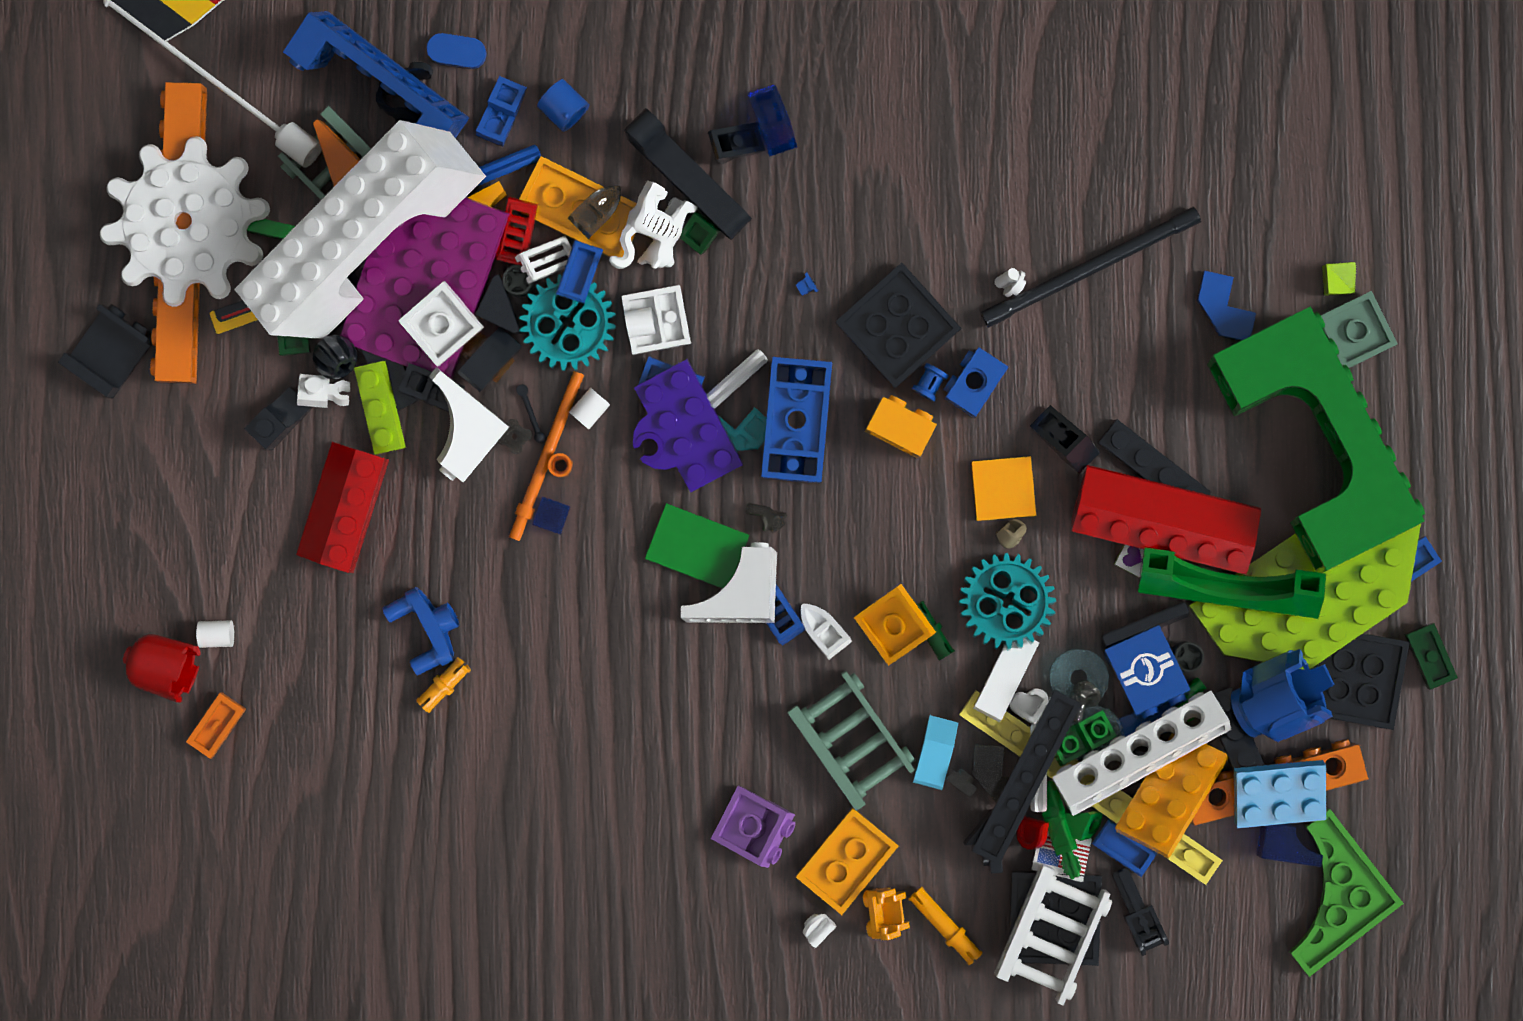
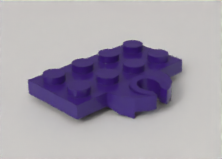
M688 359L634 387L648 414L638 422L634 430L633 447L634 449L640 447L645 439H653L658 445V450L655 454H644L640 458L644 464L654 469L663 470L677 466L690 492L744 464Z

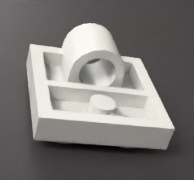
M680 285L622 296L632 355L691 344Z

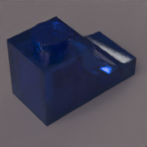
M776 84L747 93L769 157L797 148L791 121Z
M1292 824L1260 827L1257 856L1260 858L1321 867L1323 858L1322 854L1308 850L1301 844L1296 835L1297 827Z

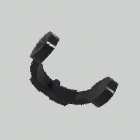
M412 62L408 68H404L419 80H428L433 74L432 67L424 62ZM380 81L378 91L376 92V102L380 109H383L386 114L392 116L397 122L402 120L416 124L419 118L418 113L406 107L392 108L386 104V96L391 94L380 86L382 83Z

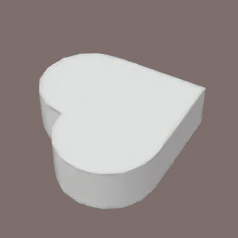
M1033 688L1027 693L1017 692L1014 694L1009 706L1015 714L1031 724L1037 723L1048 703L1047 693L1039 688Z

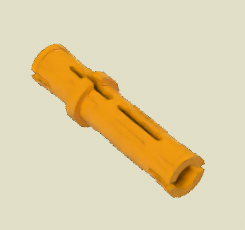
M922 886L908 898L946 939V945L948 947L952 946L968 965L974 963V959L977 960L983 952L965 935L966 930L963 927L959 928Z

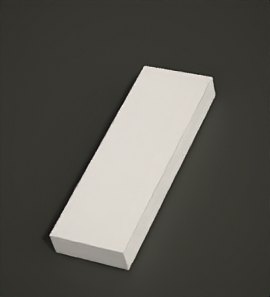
M1023 639L1022 649H1019L1016 643L1012 642L1009 651L1006 650L1004 644L973 709L998 722L1002 720L1039 642L1034 640V643L1030 644L1026 639Z

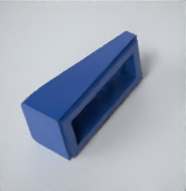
M776 584L775 602L780 600L782 604L775 608V617L785 610L788 612V615L776 623L766 624L778 642L784 645L804 632L805 626ZM794 621L795 624L782 633L779 631V629Z

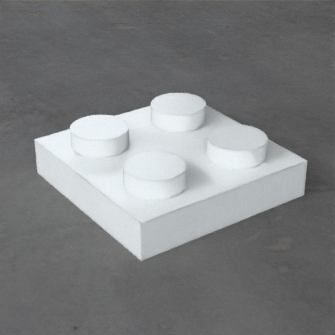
M446 281L437 286L398 320L437 367L484 328Z

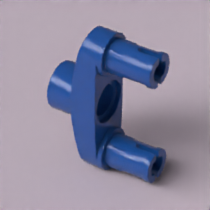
M414 587L406 591L405 596L382 608L389 622H393L411 612L416 613L432 643V649L410 660L411 667L416 675H420L440 664L445 666L454 661V651L448 632L459 627V621L449 603L435 608L427 596L418 587Z

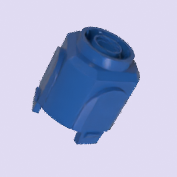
M1300 649L1296 651L1289 650L1245 670L1242 674L1240 688L1233 690L1231 693V705L1239 725L1250 737L1255 738L1263 734L1279 742L1324 723L1325 720L1333 717L1332 712L1326 707L1323 691L1335 684L1325 664L1310 669Z

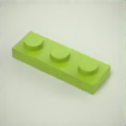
M386 361L355 367L354 371L374 455L406 448Z

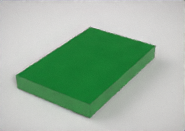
M666 503L645 559L723 589L734 576L740 562L742 547L746 546L750 535Z

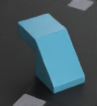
M929 716L913 783L942 790L955 744L958 722Z

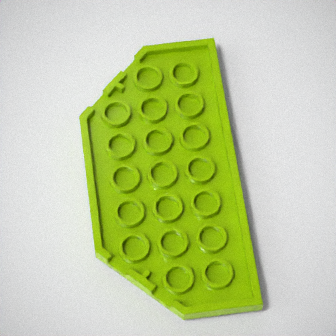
M1421 524L1324 572L1326 574L1325 598L1318 619L1199 601L1192 603L1189 608L1223 656L1262 663L1289 650L1296 651L1300 649L1303 652V658L1311 669L1408 603ZM1294 534L1251 563L1247 575L1241 573L1235 575L1268 577L1295 573L1296 569L1315 572L1298 537Z

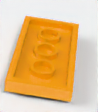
M540 156L519 198L520 200L538 204L535 221L576 241L603 249L602 254L608 257H623L624 250L620 242L621 233L627 224L629 212L637 203ZM517 211V212H519V213H521V214H523V215L529 217V214H528V213H524V212ZM636 233L631 237V240H632V241H633V239H634Z
M1174 733L1171 734L1168 741L1174 737ZM1204 744L1147 775L1115 827L1116 832L1170 858L1228 761V755L1208 744Z

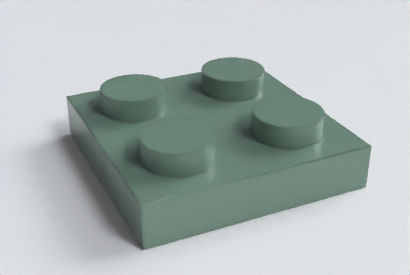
M1372 291L1321 315L1325 323L1323 331L1328 339L1332 338L1339 349L1337 357L1342 366L1347 365L1350 368L1398 345Z

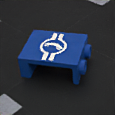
M1160 625L1105 649L1104 656L1116 673L1133 709L1132 714L1134 718L1142 716L1143 720L1160 713L1159 707L1168 703L1170 707H1174L1187 700L1186 695L1190 693L1191 689Z

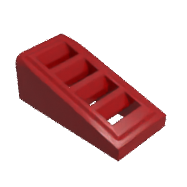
M512 197L508 198L505 212L509 213V217L496 252V260L523 266L521 261L517 263L515 257L530 248L538 204ZM513 210L528 213L529 217L525 218L513 215L512 213ZM510 223L525 225L526 229L510 226ZM508 234L521 237L523 241L508 238Z

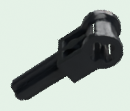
M1122 868L1115 871L1112 877L1129 914L1123 917L1141 956L1146 955V951L1161 944L1164 946L1169 945L1167 936L1151 904L1145 906L1129 869Z

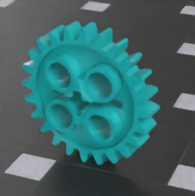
M559 274L558 283L554 284L547 278V288L544 289L537 284L536 288L539 294L537 296L528 294V297L533 302L531 305H522L528 311V315L519 317L520 320L527 322V326L520 328V332L529 333L530 336L523 342L524 344H534L530 350L532 355L539 351L541 352L539 362L542 363L549 358V365L552 369L556 366L557 362H560L562 371H565L568 363H571L574 370L577 371L578 362L582 361L589 367V357L592 356L599 361L600 358L597 351L599 349L605 352L608 351L603 343L605 340H614L607 333L608 330L616 329V325L609 323V319L616 317V314L614 312H607L606 309L612 306V302H602L606 292L603 290L596 294L597 283L594 282L590 286L584 306L573 317L572 321L575 326L573 328L567 327L559 341L553 345L551 343L553 338L564 326L561 319L563 317L570 318L579 303L572 300V305L566 310L557 307L559 295H556L562 277ZM587 311H592L597 316L596 323L591 327H585L581 324V317ZM546 318L553 319L555 322L554 331L549 334H543L539 329L541 321ZM571 335L578 337L580 341L579 347L574 351L565 350L564 340Z
M1008 553L1004 554L1002 561H999L998 557L993 555L992 564L990 565L984 559L981 560L982 570L976 567L971 569L975 578L966 576L964 579L965 583L970 587L960 589V593L967 596V598L961 599L958 602L959 605L967 607L966 610L961 612L960 616L970 617L965 627L975 626L976 630L973 637L975 638L983 634L984 645L990 639L994 640V649H997L1001 642H1005L1007 651L1011 649L1012 642H1015L1017 647L1022 649L1023 639L1033 644V633L1040 637L1044 634L1040 625L1049 627L1051 624L1045 616H1053L1055 614V611L1048 607V605L1056 602V598L1048 597V594L1055 588L1054 586L1045 587L1044 584L1049 579V575L1043 577L1038 575L1041 571V566L1031 569L1032 559H1028L1025 564L1020 563V554L1015 557L1014 561H1010ZM996 575H1004L1009 580V586L1004 589L995 586L993 578ZM984 588L990 589L994 594L998 595L1003 599H1005L1007 595L1011 596L1012 604L1020 608L1029 610L1031 612V615H1025L1021 610H1019L1017 607L1013 605H1009L1008 608L1003 607V600L994 595L985 593ZM1023 589L1031 590L1035 594V601L1032 603L1022 601L1020 591ZM984 600L991 601L995 606V612L989 615L982 613L979 603ZM1009 615L1018 616L1021 620V627L1018 629L1008 627L1006 617Z

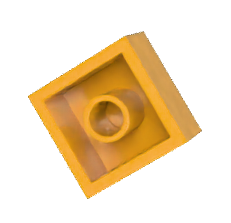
M890 395L888 399L882 397L864 432L915 458L921 457L937 425L932 422L933 416L920 409H917L914 413L904 408L906 402L893 395Z

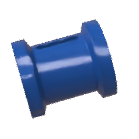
M926 363L924 366L925 372L918 384L913 385L912 390L935 402L937 390L943 380L948 379L949 375Z

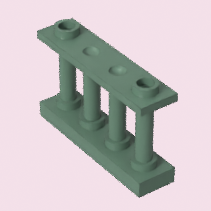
M329 106L321 113L326 120L325 123L337 135L340 134L347 141L346 145L357 156L361 155L364 157L371 150ZM283 152L278 155L284 162L280 167L292 179L298 176L321 200L326 196L321 189L331 180L328 167L311 181L300 170L302 166L293 159L290 160Z
M845 670L841 673L846 681L844 684L808 709L806 707L800 709L798 705H795L787 713L857 811L866 805L863 797L867 795L866 791L904 765L912 773L915 769L911 764L916 760L906 746L902 749L899 748L860 692L864 685L857 675L853 673L849 676ZM854 692L863 707L826 733L822 731L817 734L811 725L815 722L814 718ZM871 716L880 731L842 758L840 756L834 758L828 750L833 746L831 743ZM888 741L897 756L860 782L856 780L851 783L845 774L850 771L849 767Z

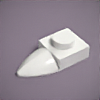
M803 603L801 605V619L810 639L828 660L852 642L848 634L825 610L810 604Z

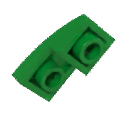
M1101 710L1070 726L1055 755L1059 766H1063L1117 737L1104 711Z

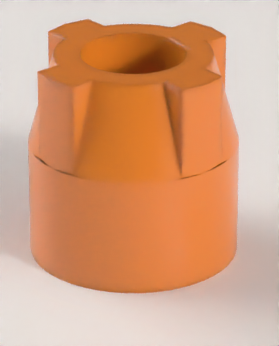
M563 453L554 454L548 461V469L556 477L568 476L573 467L570 457ZM564 460L567 467L564 471L556 469L557 461Z

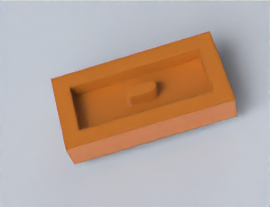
M219 693L186 743L212 759L246 708L224 693Z

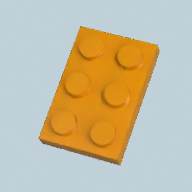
M852 807L797 873L796 878L839 914L843 915L899 845Z

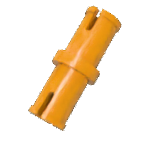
M459 657L441 675H436L433 678L434 683L416 699L420 706L425 704L422 708L426 712L430 713L446 695H451L454 692L453 688L471 671L468 665H463L465 662Z

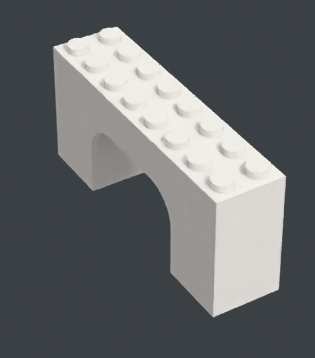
M399 120L234 290L269 335L323 339L364 299L347 277L393 230L410 218L422 214L445 218L486 175L451 132Z

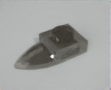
M619 185L608 186L595 191L570 214L568 219L590 239L616 211L620 202L621 187Z

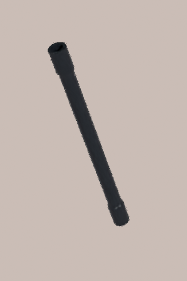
M1193 206L1171 217L1168 221L1072 269L980 312L988 328L1010 318L1014 313L1173 234H1179L1201 223L1200 215Z

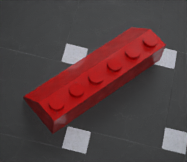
M1087 465L1072 514L1071 528L1072 532L1140 549H1145L1146 547L1175 552L1174 556L1181 559L1247 575L1256 546L1261 508Z

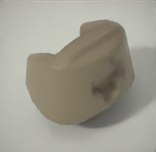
M1013 518L996 535L1000 544L1004 548L1009 549L1015 547L1021 541L1027 528L1022 521Z

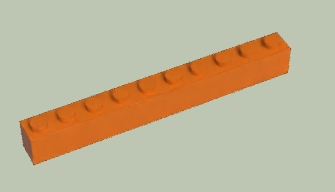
M165 82V90H162L160 95L161 108H165L164 120H160L159 135L160 138H163V150L161 152L166 159L176 160L182 156L185 143L189 138L197 136L205 141L207 88L201 83ZM182 213L178 216L176 225L179 229H187L192 223V218L188 213ZM154 277V285L158 286V298L153 300V315L157 316V326L152 329L151 335L152 345L156 346L155 358L151 359L150 364L151 375L155 376L154 381L161 383L196 384L200 283L190 285L187 288L184 302L177 307H171L163 300V284L161 280Z

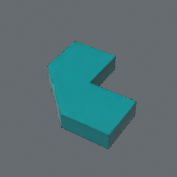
M755 407L736 429L718 415L737 451L758 450L765 442L767 417Z

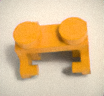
M876 888L864 892L863 903L865 907L869 908L870 920L866 926L869 937L872 939L891 940L900 937V931L910 928L909 921H904L902 899L906 898L905 891L896 892L895 888Z

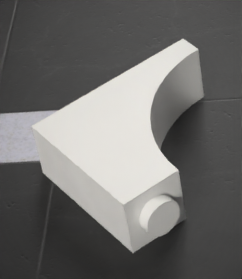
M436 367L429 377L442 391L450 414L448 439L437 458V461L442 465L439 470L452 481L457 477L464 482L509 427Z
M754 542L751 543V547H742L738 568L730 582L718 594L704 602L681 606V618L687 623H774L777 552L772 547H769L768 543Z

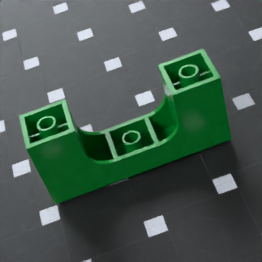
M1310 306L1214 354L1207 363V366L1234 417L1271 398L1281 395L1296 397L1305 402L1311 409L1342 468L1343 484L1335 498L1296 517L1290 524L1315 572L1324 573L1425 522L1423 518L1425 511L1417 498L1413 500L1408 490L1411 488L1407 476L1404 472L1399 473L1394 464L1396 456L1389 445L1385 446L1379 435L1382 434V430L1375 418L1370 419L1365 409L1368 407L1365 397L1360 391L1356 393L1351 383L1354 379L1347 365L1342 366L1337 357L1339 349L1332 338L1328 339L1323 331L1325 323L1318 312L1314 313Z

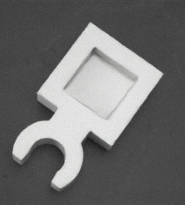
M300 374L297 405L327 408L328 400L334 401L340 406L349 405V396L341 395L339 392H350V382L341 380L335 384H330V379L324 376Z

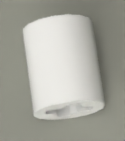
M590 387L569 413L590 429L610 404Z
M198 621L196 629L198 647H233V621Z

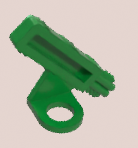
M1049 780L1047 781V810L1042 812V817L1045 822L1049 823L1048 832L1056 856L1062 855L1063 857L1061 861L1062 869H1064L1063 872L1069 875L1070 879L1080 877L1079 871H1081L1082 866L1080 861H1078L1079 857L1075 856L1072 852L1078 849L1075 840L1083 841L1090 839L1101 824L1102 813L1097 810L1080 812L1074 816L1071 813H1066L1054 781ZM1095 820L1093 826H1092L1091 829L1089 830V828H1090L1092 822Z

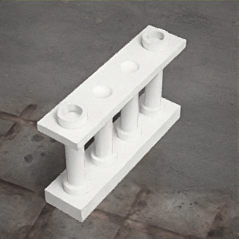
M1040 863L994 973L997 978L1007 982L1010 975L1015 977L1017 974L1057 991L1055 1000L1058 1004L1064 1006L1066 999L1071 1000L1077 987V983L1074 982L1099 920L1101 916H1107L1112 900L1109 899L1110 893L1102 888L1098 897H1095L1056 880L1057 877L1053 875L1055 870L1046 864ZM1053 891L1093 908L1087 924L1084 925L1044 908L1045 904L1041 902L1045 893ZM1042 919L1081 936L1075 952L1073 953L1033 936V932L1030 931L1033 921ZM1022 947L1025 949L1031 947L1068 963L1069 966L1063 980L1022 964L1021 959H1018Z

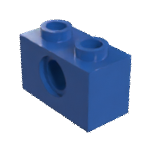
M979 347L974 353L970 350L967 352L960 363L964 367L958 378L952 375L943 389L948 392L944 398L945 400L973 418L977 416L1008 369L1007 365ZM976 373L981 377L982 384L979 389H971L967 386L966 377L968 374Z

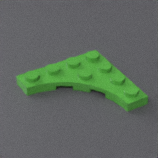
M1329 808L1326 809V820L1310 821L1305 825L1320 856L1323 872V891L1320 906L1311 927L1299 943L1289 951L1309 977L1404 904Z

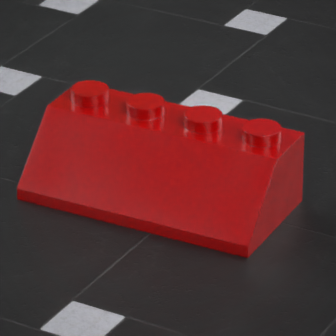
M335 442L331 443L296 555L340 571L354 573L389 459Z

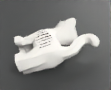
M647 181L638 197L636 206L629 212L627 224L621 233L620 242L624 255L623 257L610 256L609 261L611 265L617 269H624L631 264L635 253L631 237L635 233H640L652 238L653 242L638 259L637 263L641 265L648 263L654 269L657 267H672L674 265L673 246L681 236L687 213H694L697 206L686 200L681 201L673 197L669 201L665 212L657 209L660 200L665 199L668 192L660 185Z

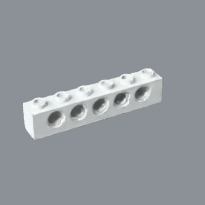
M1212 691L1205 694L1200 692L1192 696L1188 703L1180 708L1172 707L1166 710L1158 720L1152 723L1151 721L1142 723L1136 728V732L1127 737L1119 736L1113 739L1105 749L1089 752L1083 757V761L1073 766L1069 764L1060 768L1056 773L1057 775L1052 778L1071 814L1074 816L1230 731V721ZM1192 717H1196L1201 720V722L1194 727H1190L1185 724L1186 721ZM1164 732L1175 734L1169 741L1159 739L1160 735ZM1139 746L1148 748L1144 755L1137 756L1133 754L1134 749ZM1114 760L1122 763L1116 770L1106 768L1108 763ZM1085 775H1093L1095 777L1091 784L1084 785L1080 783V780Z

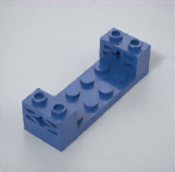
M328 11L309 12L283 51L284 54L290 57L289 62L302 71L305 69L325 68L335 53L344 59L349 57L358 64L356 68L362 74L370 78L372 76L382 82L380 86L386 92L394 96L396 94L406 100L404 104L413 112L418 114L422 112L423 114L416 124L449 131L456 138L469 120L467 115Z

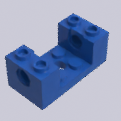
M772 357L761 478L821 484L832 362ZM794 411L803 413L806 418L804 426L798 429L792 428L788 423V417Z

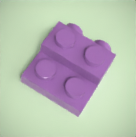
M737 786L711 839L753 863L768 868L770 863L774 865L779 860L782 853L779 845L784 837L788 838L795 828V822L792 821L795 814L742 786Z

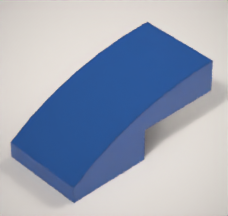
M499 76L487 101L488 106L476 129V136L503 147L518 114L527 87Z

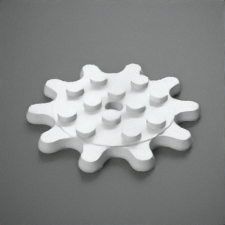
M197 136L191 137L186 141L182 156L176 160L166 159L162 155L161 150L155 145L148 144L143 146L139 152V159L144 169L141 178L131 182L116 177L111 179L106 187L108 195L121 203L123 214L118 221L105 224L101 228L100 238L107 245L120 244L129 249L131 254L130 261L121 272L122 281L128 286H137L147 277H157L163 284V300L171 307H177L184 302L187 288L194 283L203 284L208 289L210 295L216 299L227 297L231 290L226 276L229 265L234 262H243L249 266H256L263 259L262 249L248 239L247 229L252 222L265 219L269 215L270 206L262 198L247 199L240 193L239 184L248 173V163L241 157H233L223 166H212L209 164L206 156L207 144L202 138ZM182 213H188L192 218V223L187 229H179L176 225L177 218Z

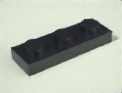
M1231 687L1214 693V696L1230 721L1231 730L1220 735L1219 739L1225 753L1228 755V761L1234 773V768L1263 766L1264 762L1254 738L1250 737L1241 728L1235 717L1231 705V693L1233 691Z

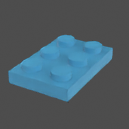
M1323 760L1234 768V823L1237 828L1326 820V764Z

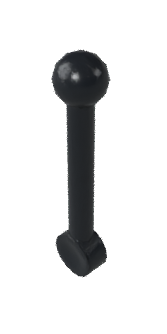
M520 384L516 388V392L523 399L535 432L534 440L537 443H543L546 436L540 431L527 396L528 388L526 385Z

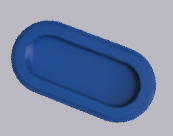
M438 33L432 36L427 43L429 57L435 63L441 65L476 69L484 64L487 57L485 46L476 38Z

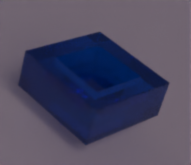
M542 497L532 525L561 535L571 506Z

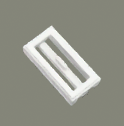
M566 236L522 252L515 259L517 263L521 261L523 266L520 269L523 273H527L528 277L526 280L529 284L564 270L567 260L535 272L534 269L565 256L569 258L572 247ZM562 245L564 250L534 262L529 260L530 257Z

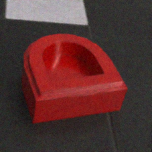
M1024 816L1017 829L1019 844L1028 850L1042 847L1047 839L1049 823Z

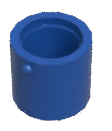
M561 79L546 91L539 100L537 107L562 132H565L582 118L590 104L564 79Z

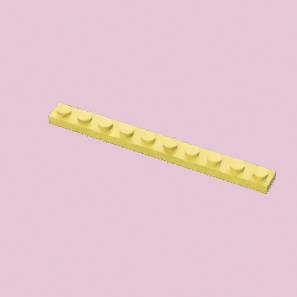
M975 690L959 715L1020 756L1030 738V727L1007 711L1002 720L998 722L973 709L980 695V692ZM1054 757L1047 771V776L1052 778L1057 775L1056 773L1060 768L1069 764L1073 766L1079 763V761L1074 759L1063 766H1059ZM1085 775L1080 780V783L1084 785L1091 784L1095 777L1093 775ZM1120 790L1092 805V807L1115 823H1118L1133 798ZM1183 834L1170 858H1167L1205 885L1223 861L1185 834Z

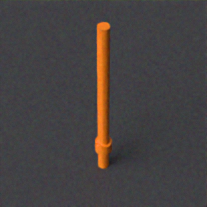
M576 371L572 373L522 504L518 503L515 514L517 517L509 535L512 539L520 541L528 519L531 520L535 512L533 506L547 473L548 461L554 455L568 419L569 411L573 406L584 378L583 374Z

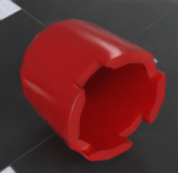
M146 634L140 637L132 647L129 646L124 653L123 663L126 664V676L129 682L136 688L181 703V694L183 692L189 694L195 682L199 666L194 665L195 656H200L201 651L198 646L160 635Z

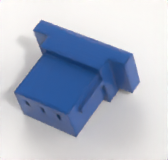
M808 272L805 273L806 277L796 284L802 296L813 290L815 292L819 291L815 280L809 276Z

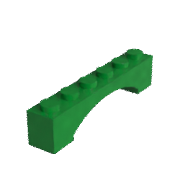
M1146 547L1144 549L1138 593L1315 619L1319 618L1325 598V573L1296 569L1295 573L1279 576L1251 577L1230 575L1192 565L1174 556L1175 552Z

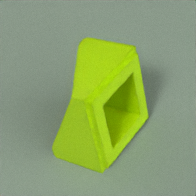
M1356 262L1326 264L1322 266L1324 296L1355 293Z

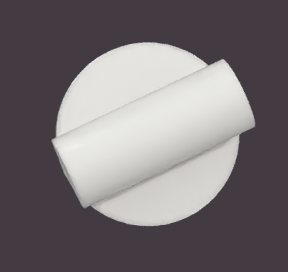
M1011 268L995 279V285L998 288L1004 289L1003 294L1006 297H1010L1012 294L1017 296L1026 284L1024 280L1025 273Z
M814 914L804 923L803 934L808 939V942L817 948L837 926L826 914Z

